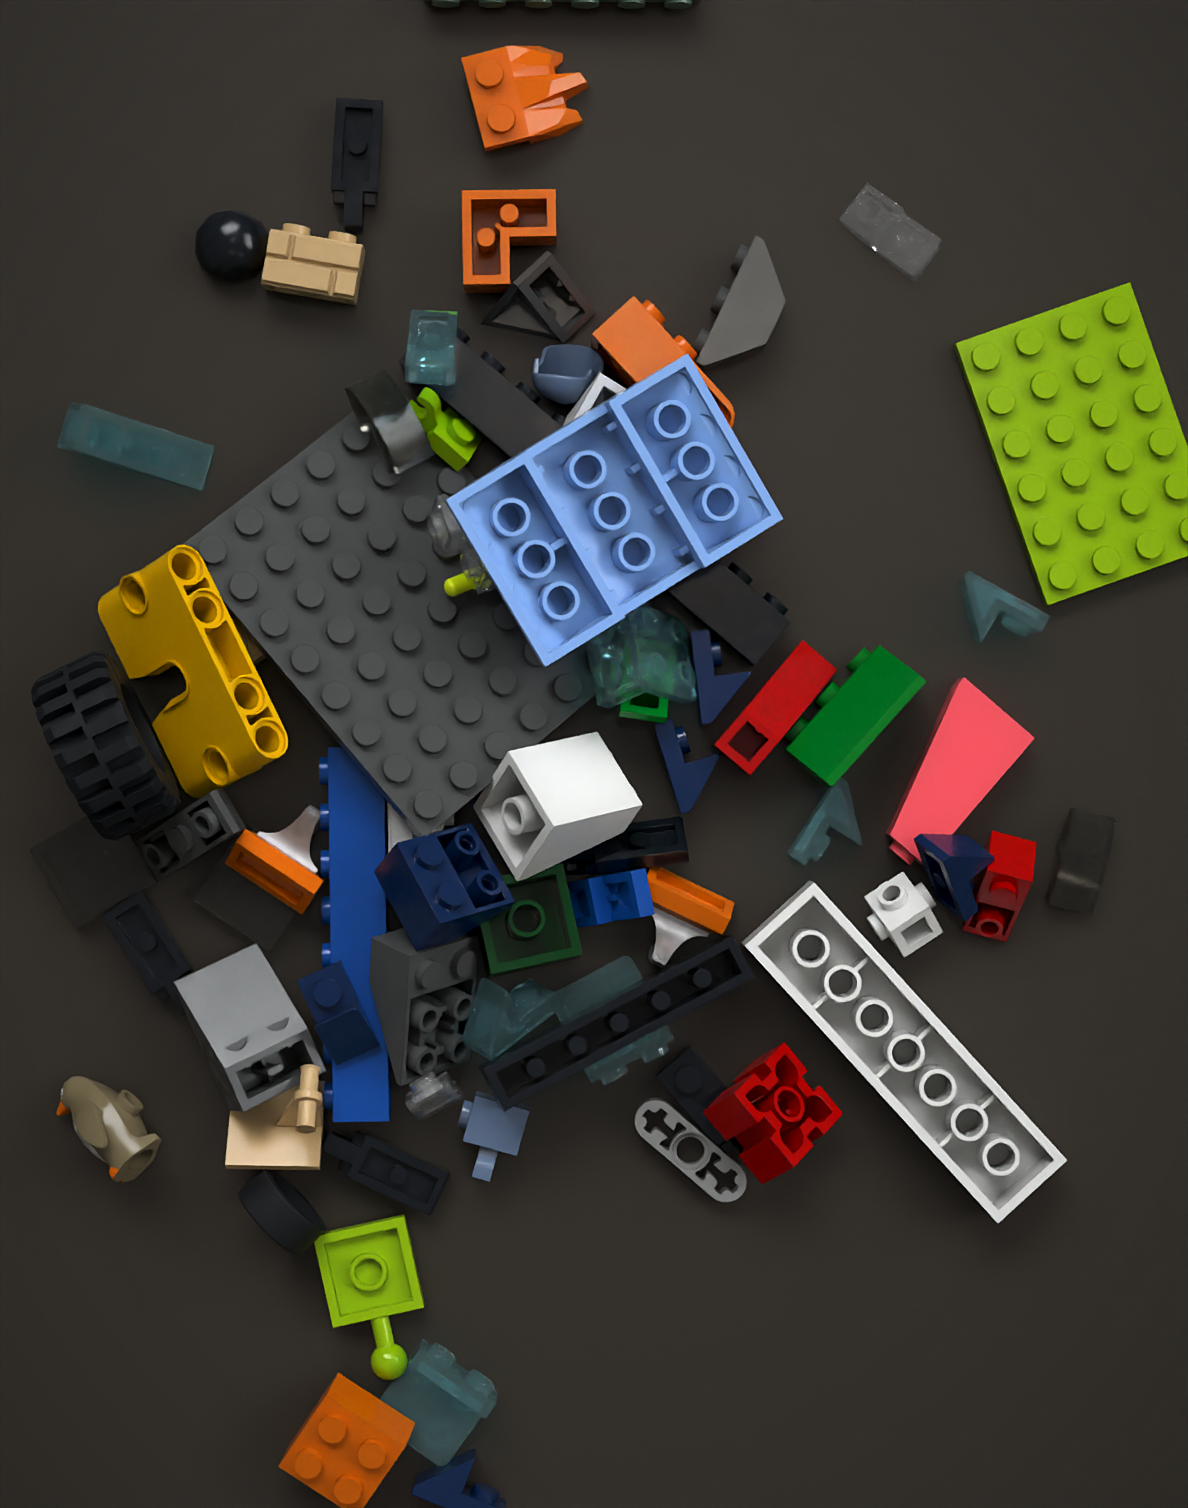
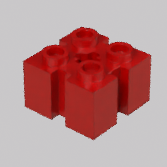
M785 1042L754 1059L733 1080L735 1084L724 1090L703 1111L704 1115L726 1141L735 1137L744 1149L738 1156L761 1184L794 1168L814 1146L812 1141L823 1136L843 1115L842 1111L820 1085L811 1089L802 1078L808 1070Z

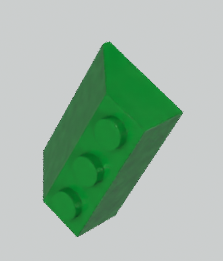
M880 645L875 646L871 651L863 647L846 665L851 674L843 683L838 686L832 681L814 701L820 706L816 713L809 720L801 716L784 735L789 743L783 750L822 786L832 787L927 682L917 672Z

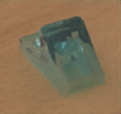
M411 309L405 362V382L452 385L455 383L458 311Z
M971 571L964 572L958 581L976 644L984 640L998 614L1004 617L1001 622L1004 627L1023 637L1026 636L1028 631L1033 634L1042 632L1050 618V615Z
M841 777L832 787H828L786 853L803 865H806L810 858L817 862L831 841V838L825 835L829 827L855 844L862 846L848 782Z
M482 978L464 1030L463 1042L465 1046L492 1061L561 1009L562 1005L555 992L531 978L515 986L510 993L490 980Z

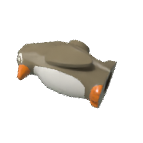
M73 1076L64 1082L60 1092L61 1101L56 1114L64 1116L70 1112L72 1113L74 1129L77 1135L93 1155L108 1164L111 1179L117 1183L119 1181L125 1183L134 1180L154 1160L161 1143V1139L155 1133L147 1134L142 1118L139 1115L143 1109L140 1100L127 1090H122L118 1093L98 1081L83 1076Z

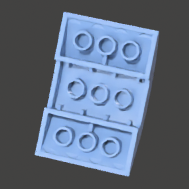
M685 354L609 398L444 500L543 667L550 665L624 619L626 614L698 569L709 566L783 520L782 515L689 354Z

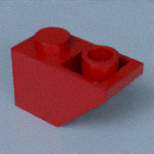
M991 831L984 849L991 853L995 859L975 875L973 882L975 890L972 893L979 911L967 921H963L962 931L1007 942L1033 883L1037 842Z

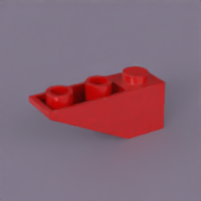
M802 640L712 746L746 775H751L836 673L837 669Z

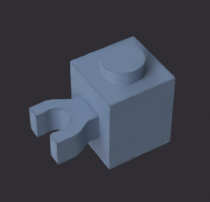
M476 1091L474 1102L464 1100L457 1127L466 1129L463 1137L464 1142L480 1146L472 1177L490 1182L498 1151L517 1156L530 1106L520 1103L504 1111L499 1107L493 1095Z

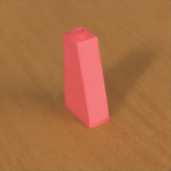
M965 677L958 678L952 685L885 833L894 841L888 848L909 866L914 860L923 865L914 838L921 833L952 835L1035 739Z

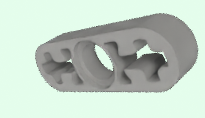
M649 1098L639 1104L634 1114V1123L639 1135L711 1197L720 1202H732L744 1193L747 1178L742 1166L671 1104L661 1098ZM660 1108L665 1110L666 1113L663 1116V1120L672 1130L675 1129L677 1122L685 1126V1128L673 1135L668 1147L660 1143L668 1138L667 1134L660 1128L654 1127L650 1131L645 1129L647 1119L643 1114L648 1109L654 1113ZM695 1137L702 1142L704 1152L699 1160L687 1163L678 1157L677 1146L682 1139ZM713 1152L720 1156L713 1161V1164L721 1172L727 1173L730 1169L736 1171L733 1179L737 1185L734 1189L731 1190L725 1186L720 1191L717 1190L715 1187L718 1181L707 1169L703 1177L696 1173L708 1164Z

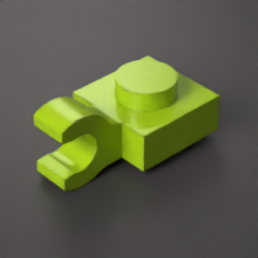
M425 387L416 399L425 409L411 400L402 413L410 423L417 425L427 433L423 442L458 472L469 462L483 436L449 406L442 412L441 400L437 393Z

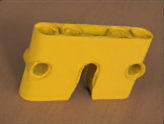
M187 545L175 546L143 569L123 576L118 586L101 596L98 602L100 619L129 679L159 675L172 666L178 667L184 675L186 690L169 701L153 721L152 727L182 788L187 794L200 799L215 789H222L242 777L260 770L264 765L274 761L286 752L288 747L286 730L203 558L194 548Z

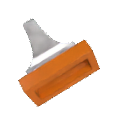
M309 805L291 825L276 833L259 831L258 834H255L245 829L235 842L225 864L303 915L323 883V880L316 874L317 868L310 857V842L312 834H315L320 826L319 817L321 811Z
M660 866L648 869L646 874L655 912L652 917L656 926V941L654 945L650 946L647 957L651 963L663 968L674 951L687 939L696 936L708 937L709 933L723 935L731 919L735 902Z

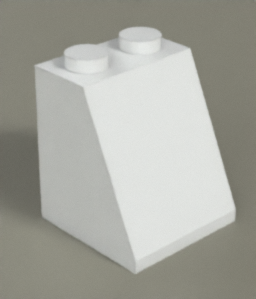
M593 732L508 751L492 776L494 781L483 790L473 808L516 881H520L623 833L643 804L599 733Z

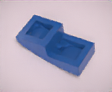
M645 868L567 882L577 928L655 914Z

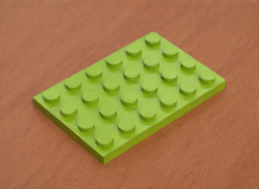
M1130 282L953 345L1044 606L1188 556V446Z

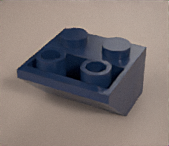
M472 823L431 833L427 837L424 835L398 842L374 871L416 952L456 940L511 907L515 902Z

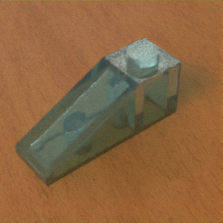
M69 403L57 448L200 491L203 490L215 449L213 445L91 405Z

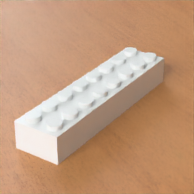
M809 880L741 942L997 1223L1001 1222L1067 1161L814 882Z

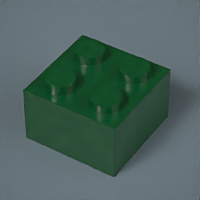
M563 863L556 864L520 881H516L513 874L501 876L515 902L511 907L476 927L487 978L574 960L583 955Z

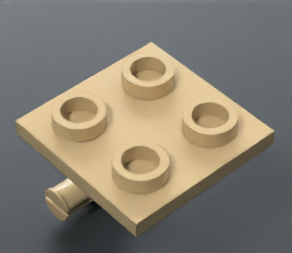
M312 1064L302 1065L300 1067L299 1085L247 1111L230 1110L225 1160L226 1169L320 1170L325 1081H319L320 1067Z

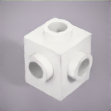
M904 872L882 883L877 889L864 896L873 914L867 917L869 924L881 941L889 937L904 958L943 933L931 910L936 906L934 899L922 882L914 886Z

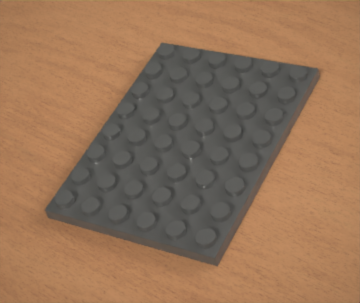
M391 381L182 545L194 548L203 558L230 616L415 835L417 837L424 835L427 837L494 781L492 776L508 751L537 745L618 677L624 669L625 655L606 632H601L550 665L543 667L496 587L488 591L471 589L454 597L445 593L444 582L447 579L466 571L486 572L444 501L474 482L476 478L465 466L458 472L454 470L423 442L427 433L417 425L410 423L402 413L410 400L394 381Z

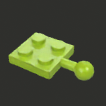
M405 1214L324 1232L314 1244L333 1328L371 1320L377 1347L371 1356V1368L381 1379L394 1380L399 1378L407 1368L408 1359L404 1349L394 1342L389 1315L416 1310L425 1306Z

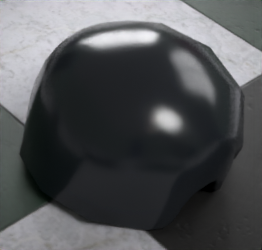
M223 210L215 212L205 219L196 232L195 255L202 269L218 279L234 281L244 277L255 276L264 267L269 234L261 221L243 211Z

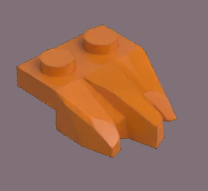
M510 45L461 58L485 152L529 141L532 144L559 137L584 123L578 111L567 108L566 102L568 99L588 89L589 85L580 72L556 74L555 70L563 62V53L542 46Z

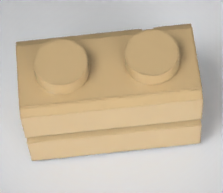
M284 223L282 230H270L261 284L265 290L356 305L365 258L364 246L356 244V236L330 231L328 238L310 235V228L291 223Z

